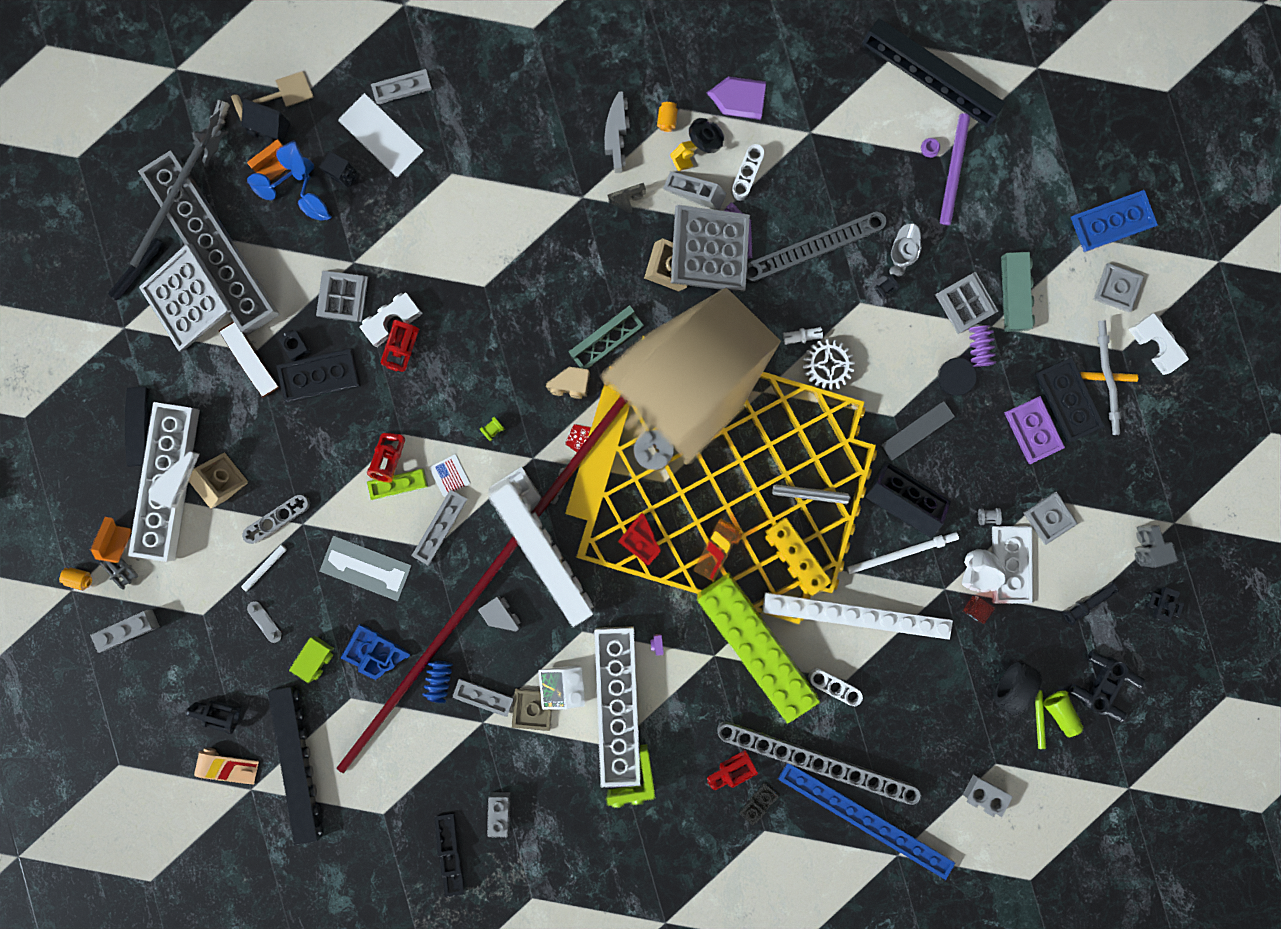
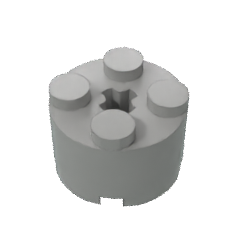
M658 430L646 431L635 442V458L646 469H661L671 460L673 445ZM656 445L659 453L656 452L655 455H651V451H648V448Z

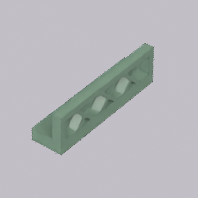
M628 306L570 350L569 354L581 369L587 370L644 327V325L635 315L631 306ZM630 317L638 324L632 330L624 329L625 321ZM613 330L622 331L621 338L618 341L609 340L610 333ZM597 342H606V349L602 353L594 352ZM583 353L591 354L590 362L583 366L578 357Z

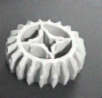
M829 339L825 340L824 345L821 341H818V348L813 344L811 346L813 352L810 350L806 352L810 358H803V361L808 363L803 365V369H809V371L804 373V375L812 376L808 382L811 383L815 380L814 387L822 384L821 389L825 390L826 385H828V390L832 391L833 385L836 389H839V382L844 386L847 384L845 379L850 380L852 378L848 373L854 372L853 368H849V366L855 364L854 361H849L853 354L847 356L846 352L849 351V348L847 347L842 350L841 348L844 345L842 342L837 347L836 340H833L831 345ZM825 350L824 360L814 363L816 355ZM831 351L836 352L841 357L842 361L835 360L832 356ZM828 361L834 365L830 370L824 365ZM843 367L840 377L833 380L834 370ZM815 369L822 370L827 380L818 376Z

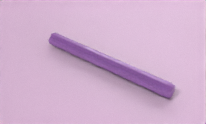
M961 113L958 118L940 217L942 225H950L952 221L970 116L966 113Z

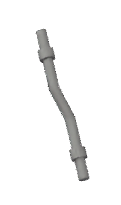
M1106 320L1098 321L1099 336L1097 341L1100 344L1101 367L1109 388L1111 409L1109 420L1112 422V435H1120L1119 419H1121V411L1118 409L1117 387L1109 366L1108 343H1110L1109 335H1107Z

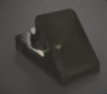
M644 183L608 194V202L633 214L629 200L636 201L642 199L643 195H646V188Z

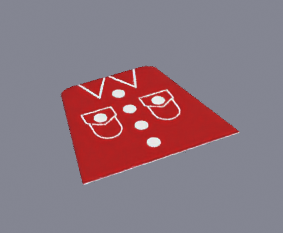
M574 424L566 440V445L577 453L587 440L591 427Z

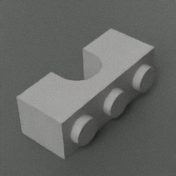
M153 609L138 613L90 636L97 652L100 653L119 646L129 639L160 627Z

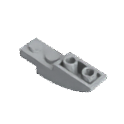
M623 91L618 92L613 101L605 128V155H613L615 173H622V166H626L625 155H621L620 148H624L623 136L619 135H626V128H630L629 116L625 117L624 110L628 109L627 98H623Z

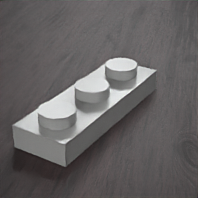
M426 69L371 84L377 104L432 90Z
M463 679L458 680L452 697L505 717L508 716L514 699L511 696Z

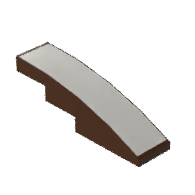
M234 321L218 330L262 397L279 388V384L268 371L269 368L259 356L257 349L247 335L240 332Z

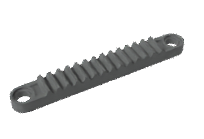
M873 212L749 262L747 270L750 267H755L758 270V275L750 277L746 272V280L748 282L759 281L881 231L886 225V217L881 212ZM872 218H879L881 225L879 227L872 226Z

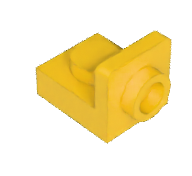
M692 141L682 142L670 154L678 171L693 167L690 157L694 155L693 152L697 147Z

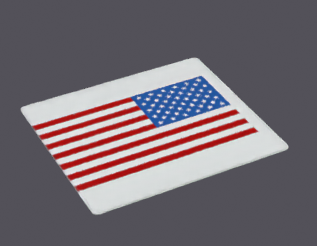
M456 455L429 467L443 497L447 496L450 489L457 491L470 484Z

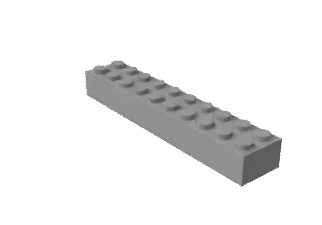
M171 150L138 170L161 207L184 167L179 156ZM189 173L166 216L184 244H192L231 306L232 310L229 312V315L240 332L249 335L280 314Z

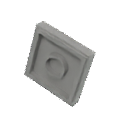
M1107 263L1093 300L1126 312H1131L1144 276Z
M1053 492L1023 512L1044 545L1078 524L1057 492Z

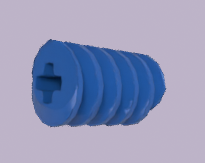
M445 661L429 662L428 665L433 667V669L427 670V673L432 676L425 679L430 682V685L424 686L429 692L423 693V696L432 702L446 703V700L442 698L448 694L444 689L449 688V685L445 682L450 681V677L446 674L452 672L448 666H452L453 663Z

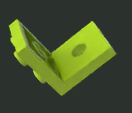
M647 744L640 745L644 784L608 789V806L612 805V807L616 808L624 806V803L632 802L633 805L643 803V800L655 799Z

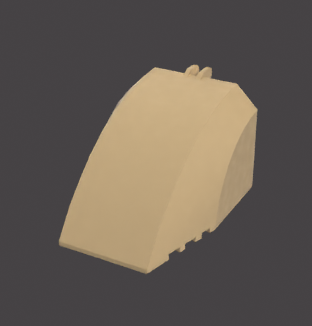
M724 288L648 333L602 375L606 386L610 383L639 411L626 425L629 428L634 426L643 415L648 421L637 430L636 435L638 437L642 435L652 424L685 457L684 463L687 465L741 410L781 341L727 288Z

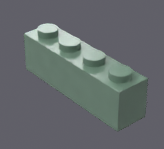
M1030 252L1006 253L1001 256L1004 332L1029 331L1035 325V316L1032 315L1034 296H1031V288L1034 281L1030 273L1033 260L1030 258Z

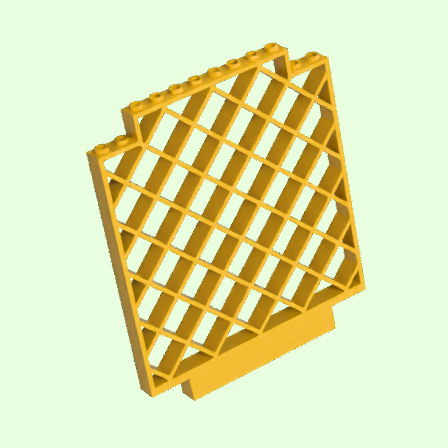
M763 372L760 378L769 380L778 400L754 412L747 399L744 406L749 416L727 428L723 427L711 439L713 440L723 435L736 461L711 474L700 452H698L696 457L707 477L681 490L667 464L664 467L678 492L652 506L638 480L656 470H647L635 476L622 452L624 449L634 445L638 437L619 447L630 407L633 408L635 414L639 412L628 401L579 466L565 513L587 520L576 558L698 594L702 590L695 587L686 569L712 554L707 552L683 565L670 539L696 525L708 546L710 541L700 523L726 510L739 534L728 542L732 545L742 540L755 564L734 575V580L736 581L758 569L770 593L782 595L801 584L800 580L797 579L775 591L762 566L779 558L778 555L775 553L759 562L746 536L770 523L772 526L775 525L776 520L800 508L813 531L812 534L801 540L805 544L817 538L829 560V563L821 566L822 570L826 571L833 567L829 579L831 583L827 588L824 587L821 590L833 593V590H837L839 579H837L838 573L842 572L845 561L842 560L844 553L847 554L850 547V542H848L849 535H853L855 530L854 518L855 516L858 517L861 506L858 504L860 498H863L866 492L864 484L871 475L872 469L869 467L871 461L874 462L877 454L875 450L876 445L854 439V436L857 437L860 430L858 425L859 419L863 418L866 407H863L864 402ZM610 383L607 386L605 384L603 386L589 436L621 395ZM777 383L796 388L797 390L784 396ZM802 391L814 394L824 413L800 426L787 399ZM823 397L843 403L830 410ZM781 403L795 429L771 442L757 416ZM850 404L856 406L846 439L832 413ZM641 416L639 418V421L643 426L645 424V421ZM826 417L840 443L816 455L802 429ZM752 419L766 445L741 458L727 432ZM797 432L810 459L786 471L773 445ZM848 443L867 449L863 467L860 466ZM653 445L655 451L659 453V450L656 449V445ZM842 446L856 472L832 484L819 458ZM768 448L781 475L757 487L743 461ZM616 452H618L632 479L605 492ZM678 453L677 455L671 458L669 463L682 457L683 455L681 453ZM812 462L827 487L823 489L824 491L836 492L835 488L860 475L849 514L843 503H836L843 517L819 530L805 504L813 500L795 498L797 504L772 516L759 491L782 478L785 479L788 486L795 487L789 475ZM739 464L752 490L727 503L713 477ZM709 480L723 506L697 519L684 493ZM635 482L648 509L622 522L609 495ZM755 494L768 520L743 533L730 506ZM680 496L694 522L667 535L654 509ZM604 497L619 524L592 538V532ZM651 512L664 538L657 541V544L660 545L667 541L680 567L662 577L651 575L645 563L634 554L614 564L605 561L595 541L620 527L623 533H625L627 530L624 525L637 519L641 513ZM846 521L836 559H834L821 534ZM589 543L593 546L598 558L586 555ZM637 557L644 572L621 565ZM720 563L719 569L722 575L724 576L727 573L722 564ZM683 571L690 586L668 579ZM803 591L800 598L806 599L811 597L809 593L805 594ZM764 598L753 603L755 609L760 613H763L760 606L763 605ZM763 613L799 624L800 620H804L803 618Z

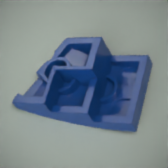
M359 623L340 658L357 666L358 672L376 680L384 672L394 668L397 663L405 658L407 659L410 653L383 635Z

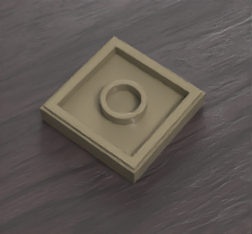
M515 688L511 728L550 731L552 709H542L540 690Z

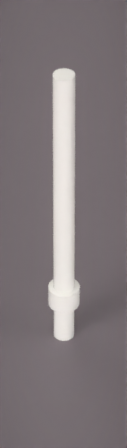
M957 532L946 536L939 535L934 537L933 540L849 566L847 571L849 574L933 547L940 548L945 546L946 543L958 540L959 536Z

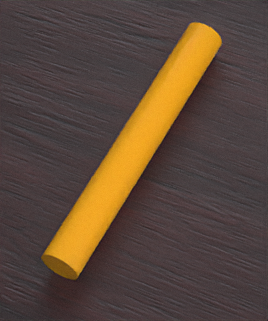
M1079 372L1083 380H1106L1104 373ZM1112 373L1114 381H1138V374Z

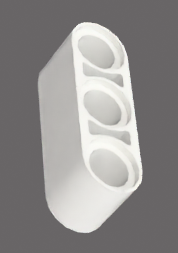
M753 144L748 148L733 184L731 193L733 198L738 201L747 198L762 162L764 149L758 144ZM757 152L760 157L754 159L750 156V153ZM749 169L753 175L745 176L743 170ZM741 186L745 189L746 192L744 194L737 193L736 188Z
M818 668L812 669L809 672L808 679L816 688L851 706H857L862 702V694L854 686ZM817 673H820L823 676L821 682L815 683L813 681V678ZM838 682L840 685L838 691H831V685ZM855 691L857 694L856 698L852 701L848 700V694Z

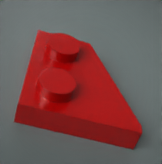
M643 513L637 517L618 541L648 566L660 552V548Z

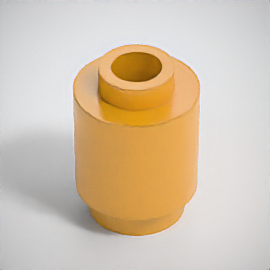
M662 102L659 107L657 127L663 132H671L676 128L678 109L675 103Z
M70 567L63 569L60 574V582L64 586L84 591L90 587L92 577L89 572Z

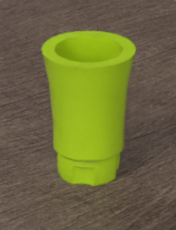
M1067 691L1056 692L1043 701L1044 707L1051 713L1067 737H1073L1083 731V725Z

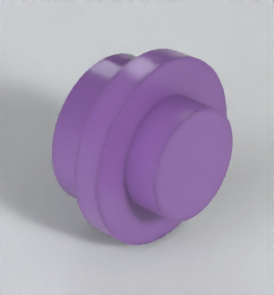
M927 138L921 144V152L926 157H934L940 151V144L934 138Z

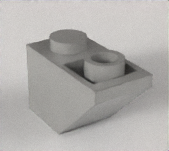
M498 596L478 609L488 626L517 631L520 628L519 624L521 622L515 613L511 614L508 609L510 605L504 597L501 599Z

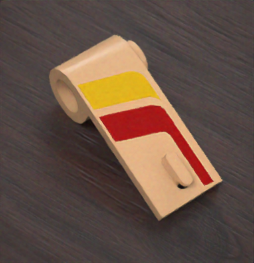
M204 748V750L199 751L194 775L205 779L254 785L259 761L219 756L216 749Z

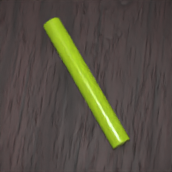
M1040 690L1035 699L1038 749H1046L1043 693Z

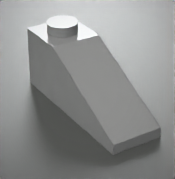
M670 171L663 187L668 192L715 210H720L727 194L716 183Z

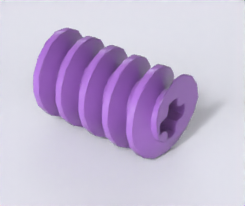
M990 326L969 328V332L975 333L969 336L970 340L975 341L970 344V347L976 348L970 352L971 355L976 356L971 359V362L977 363L974 367L989 366L996 363V361L990 360L991 357L996 356L995 353L990 352V350L995 348V346L989 345L990 342L995 340V338L989 337L990 334L994 333L993 330L988 329Z

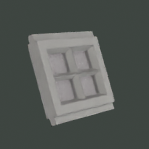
M322 271L316 316L362 322L368 277Z
M976 272L935 294L957 334L998 312Z

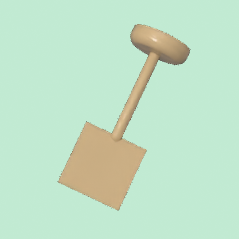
M303 71L275 80L280 92L253 100L252 102L260 104L282 96L287 107L311 99L313 95ZM235 94L231 98L242 122L243 104L240 97Z

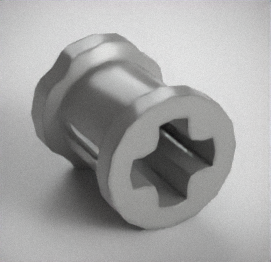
M980 508L978 511L979 524L996 523V525H1000L1002 521L1001 509L984 510Z

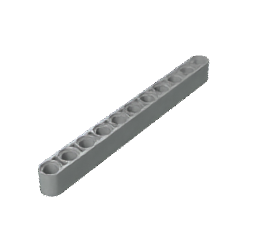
M728 721L721 722L718 725V735L724 742L913 805L920 800V792L911 783ZM729 727L732 731L730 735L724 736L721 734L722 729ZM744 733L750 735L747 742L740 741V736ZM767 740L768 745L765 748L758 747L759 741ZM779 746L786 747L784 754L776 753ZM798 752H803L804 758L800 761L795 760V755ZM817 758L823 760L819 767L813 766V762ZM834 765H841L838 773L832 772ZM853 771H859V776L856 779L850 778V774ZM872 777H877L875 785H869V780ZM894 783L896 785L895 789L891 792L887 791L888 785ZM914 790L913 796L906 798V792Z

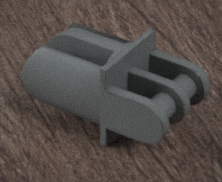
M120 558L118 563L103 560L100 562V565L111 576L110 580H113L122 590L126 588L125 585L132 583L133 578L138 577L132 565H128L122 558Z

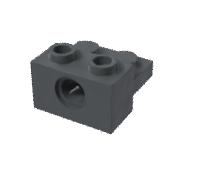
M1142 525L1136 527L1138 531L1136 533L1137 539L1142 546L1135 547V559L1140 566L1156 568L1178 561L1172 542L1164 543L1159 526Z

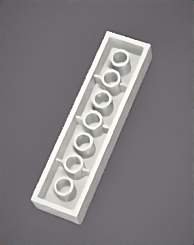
M153 403L128 556L165 562L175 561L187 485L177 508H169L148 499L150 495L149 489L159 477L188 452H193L200 411L198 409Z
M507 477L489 488L490 499L571 625L574 627L592 616V601L586 592L582 593L583 589L577 577L572 578L571 568L566 560L562 562L563 558L558 547L551 545L553 543L546 529H541V521L537 514L530 512L532 510L531 505L526 497L521 498L519 495L521 492L516 481H511Z
M634 626L595 628L601 787L640 785Z

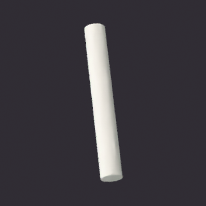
M281 544L241 586L242 589L247 592L287 550L286 547Z

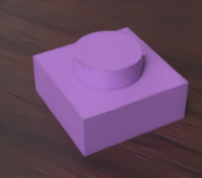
M654 634V639L650 640L651 651H655L656 656L664 655L661 634Z

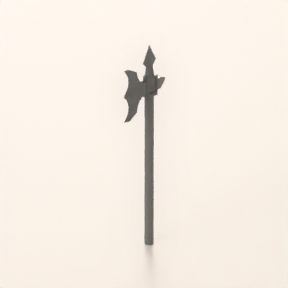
M220 110L209 119V125L205 130L201 128L200 131H193V139L195 140L193 144L196 146L132 258L131 265L135 267L139 265L202 150H205L202 162L206 169H208L210 158L219 151V143L222 137L229 133L226 130H219L212 137L213 128L218 125Z

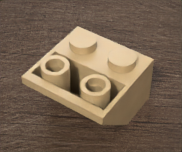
M568 367L549 381L546 387L553 395L563 396V393H568L572 398L582 399V396H587L590 372L586 369Z

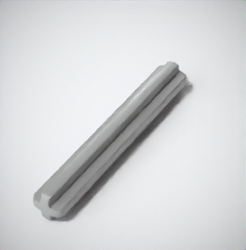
M776 484L773 485L772 490L773 495L843 504H848L849 502L848 493Z

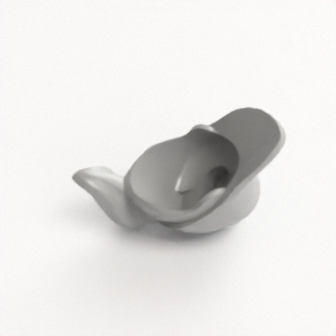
M906 224L899 230L891 251V258L895 266L889 270L890 274L902 276L905 273L906 267L913 264L919 258L922 250L921 232L916 224Z

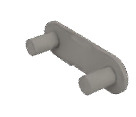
M256 601L249 603L247 611L267 639L272 643L280 641L282 633L262 605Z

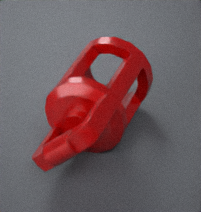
M394 320L381 358V364L396 372H404L412 354L419 328ZM404 330H405V333H404V336H403V339H402V342H401V346H399L400 341H401V338H402V335H403V332H404ZM389 351L392 352V356L398 358L404 356L401 366L391 361L387 362Z
M394 433L381 434L375 447L370 467L366 473L369 477L386 483L393 481L394 472L405 443L404 436ZM385 440L397 441V448L395 449L390 444L384 445ZM383 458L388 459L385 470L380 468Z
M743 750L732 758L721 762L720 771L710 775L707 780L713 790H717L726 784L734 788L749 778L758 775V772L746 750ZM747 764L745 767H743V768H741V769L735 771L734 773H731L732 771H734V770H736V769L742 767L743 765Z

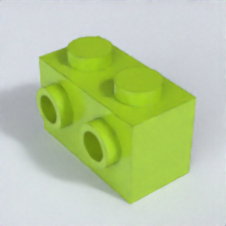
M316 636L310 637L289 671L308 683L313 680L317 681L323 672L321 670L324 663L328 664L333 657L331 652L334 648Z

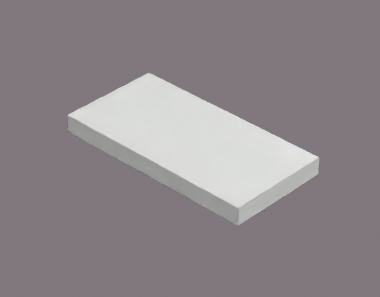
M992 526V553L1000 561L1005 573L1004 584L999 589L993 591V603H1033L1032 527Z

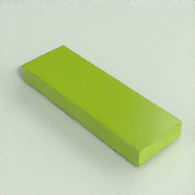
M423 468L394 475L393 481L390 483L378 480L367 481L371 500L428 487Z

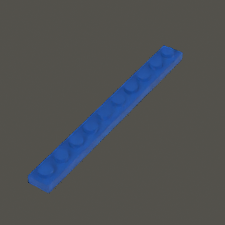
M787 763L778 777L781 782L946 880L954 867L955 862L798 767Z

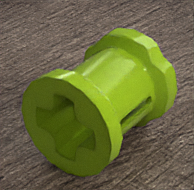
M493 417L492 421L484 428L481 427L480 430L491 441L492 437L500 431H504L505 428Z

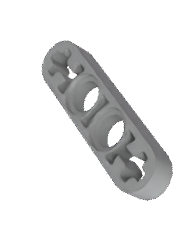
M304 495L292 497L245 528L242 533L243 540L249 544L261 541L305 512L310 506L309 498ZM298 499L304 500L303 508L296 507L295 509H292L289 506V504H291V506L297 505ZM284 508L289 511V517L285 520L279 515L280 511ZM266 519H270L273 522V527L270 530H266L263 526ZM258 529L262 531L254 535L255 539H249V531L255 532Z

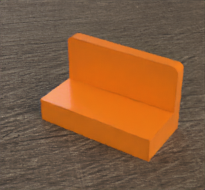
M277 139L247 162L248 165L256 173L266 175L271 182L287 170L281 165L276 155L277 150L283 144Z
M105 517L91 547L95 559L118 563L131 535V529L118 527L113 518Z

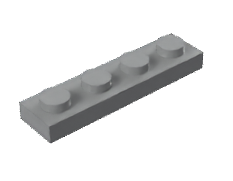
M450 489L413 552L412 556L426 565H430L467 502V498Z

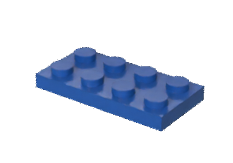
M1145 190L1071 217L1084 253L1158 226Z

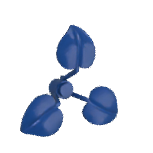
M295 141L282 146L276 153L281 165L286 169H291L289 173L272 184L266 175L260 173L251 174L247 178V182L252 190L265 200H273L276 197V191L273 187H276L291 175L298 180L304 179L300 194L302 198L298 201L301 210L316 220H328L332 217L318 196L312 193L305 194L307 183L310 179L309 174L314 169V165L309 159L302 157Z

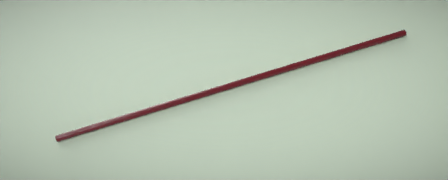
M622 394L531 512L532 514L535 512L538 518L542 515L626 405L628 400ZM514 535L336 767L339 772H346L519 545Z

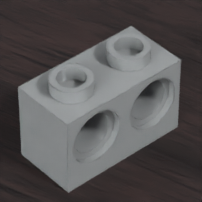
M974 774L963 793L968 799L967 803L976 808L978 805L985 808L984 812L993 817L995 815L1002 817L1013 797L1006 791ZM977 789H982L981 795L975 797V791ZM999 798L998 804L992 806V800Z
M491 792L488 797V837H507L510 830V793Z

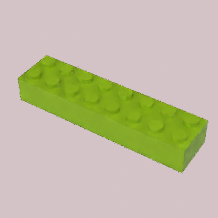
M727 573L697 594V601L787 724L820 703L819 696L730 573Z

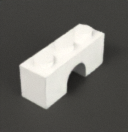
M407 293L398 294L393 298L394 302L388 306H382L378 309V313L375 316H369L363 320V325L360 328L373 346L378 347L388 340L390 333L387 329V323L391 318L400 317L404 323L409 324L423 314Z
M1154 313L1144 317L1128 329L1139 344L1146 343L1151 339L1159 344L1160 351L1152 361L1163 375L1173 372L1189 360L1184 348L1176 343L1174 335L1166 330L1162 319Z

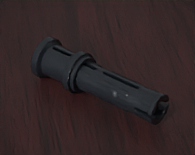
M1112 581L1083 601L1075 602L1076 605L1070 609L1063 610L1064 618L1069 624L1075 625V621L1083 616H1088L1090 610L1119 592L1118 587Z

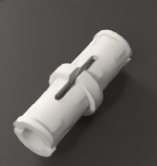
M801 328L799 331L783 333L784 344L806 343L809 340L823 339L822 328L807 330Z

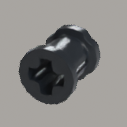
M889 275L887 280L880 285H876L874 289L879 297L885 300L887 295L894 290L898 291L900 287L897 281Z

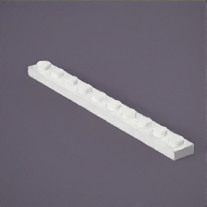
M765 593L762 612L768 614L950 639L953 622L950 619Z

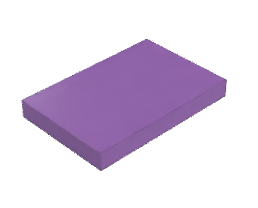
M1041 396L1004 412L1028 464H1032L1065 448Z

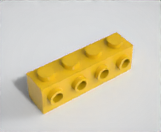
M783 518L765 531L767 534L765 536L766 540L771 546L775 545L779 550L776 554L782 562L786 561L790 566L788 571L793 578L798 577L801 582L799 586L805 594L809 593L813 596L831 583L786 518Z

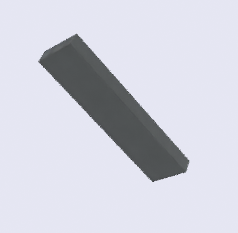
M942 401L882 443L881 447L892 461L955 416L946 403Z

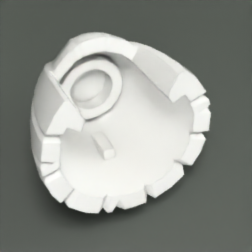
M976 549L966 555L965 564L967 568L962 580L964 587L977 592H990V590L999 589L1004 584V569L993 553L987 550Z

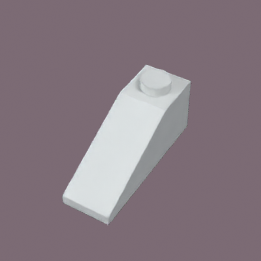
M188 452L151 485L148 499L169 508H177L199 454Z

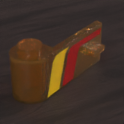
M719 518L693 571L715 581L733 544L739 543L742 534L739 533L741 529Z

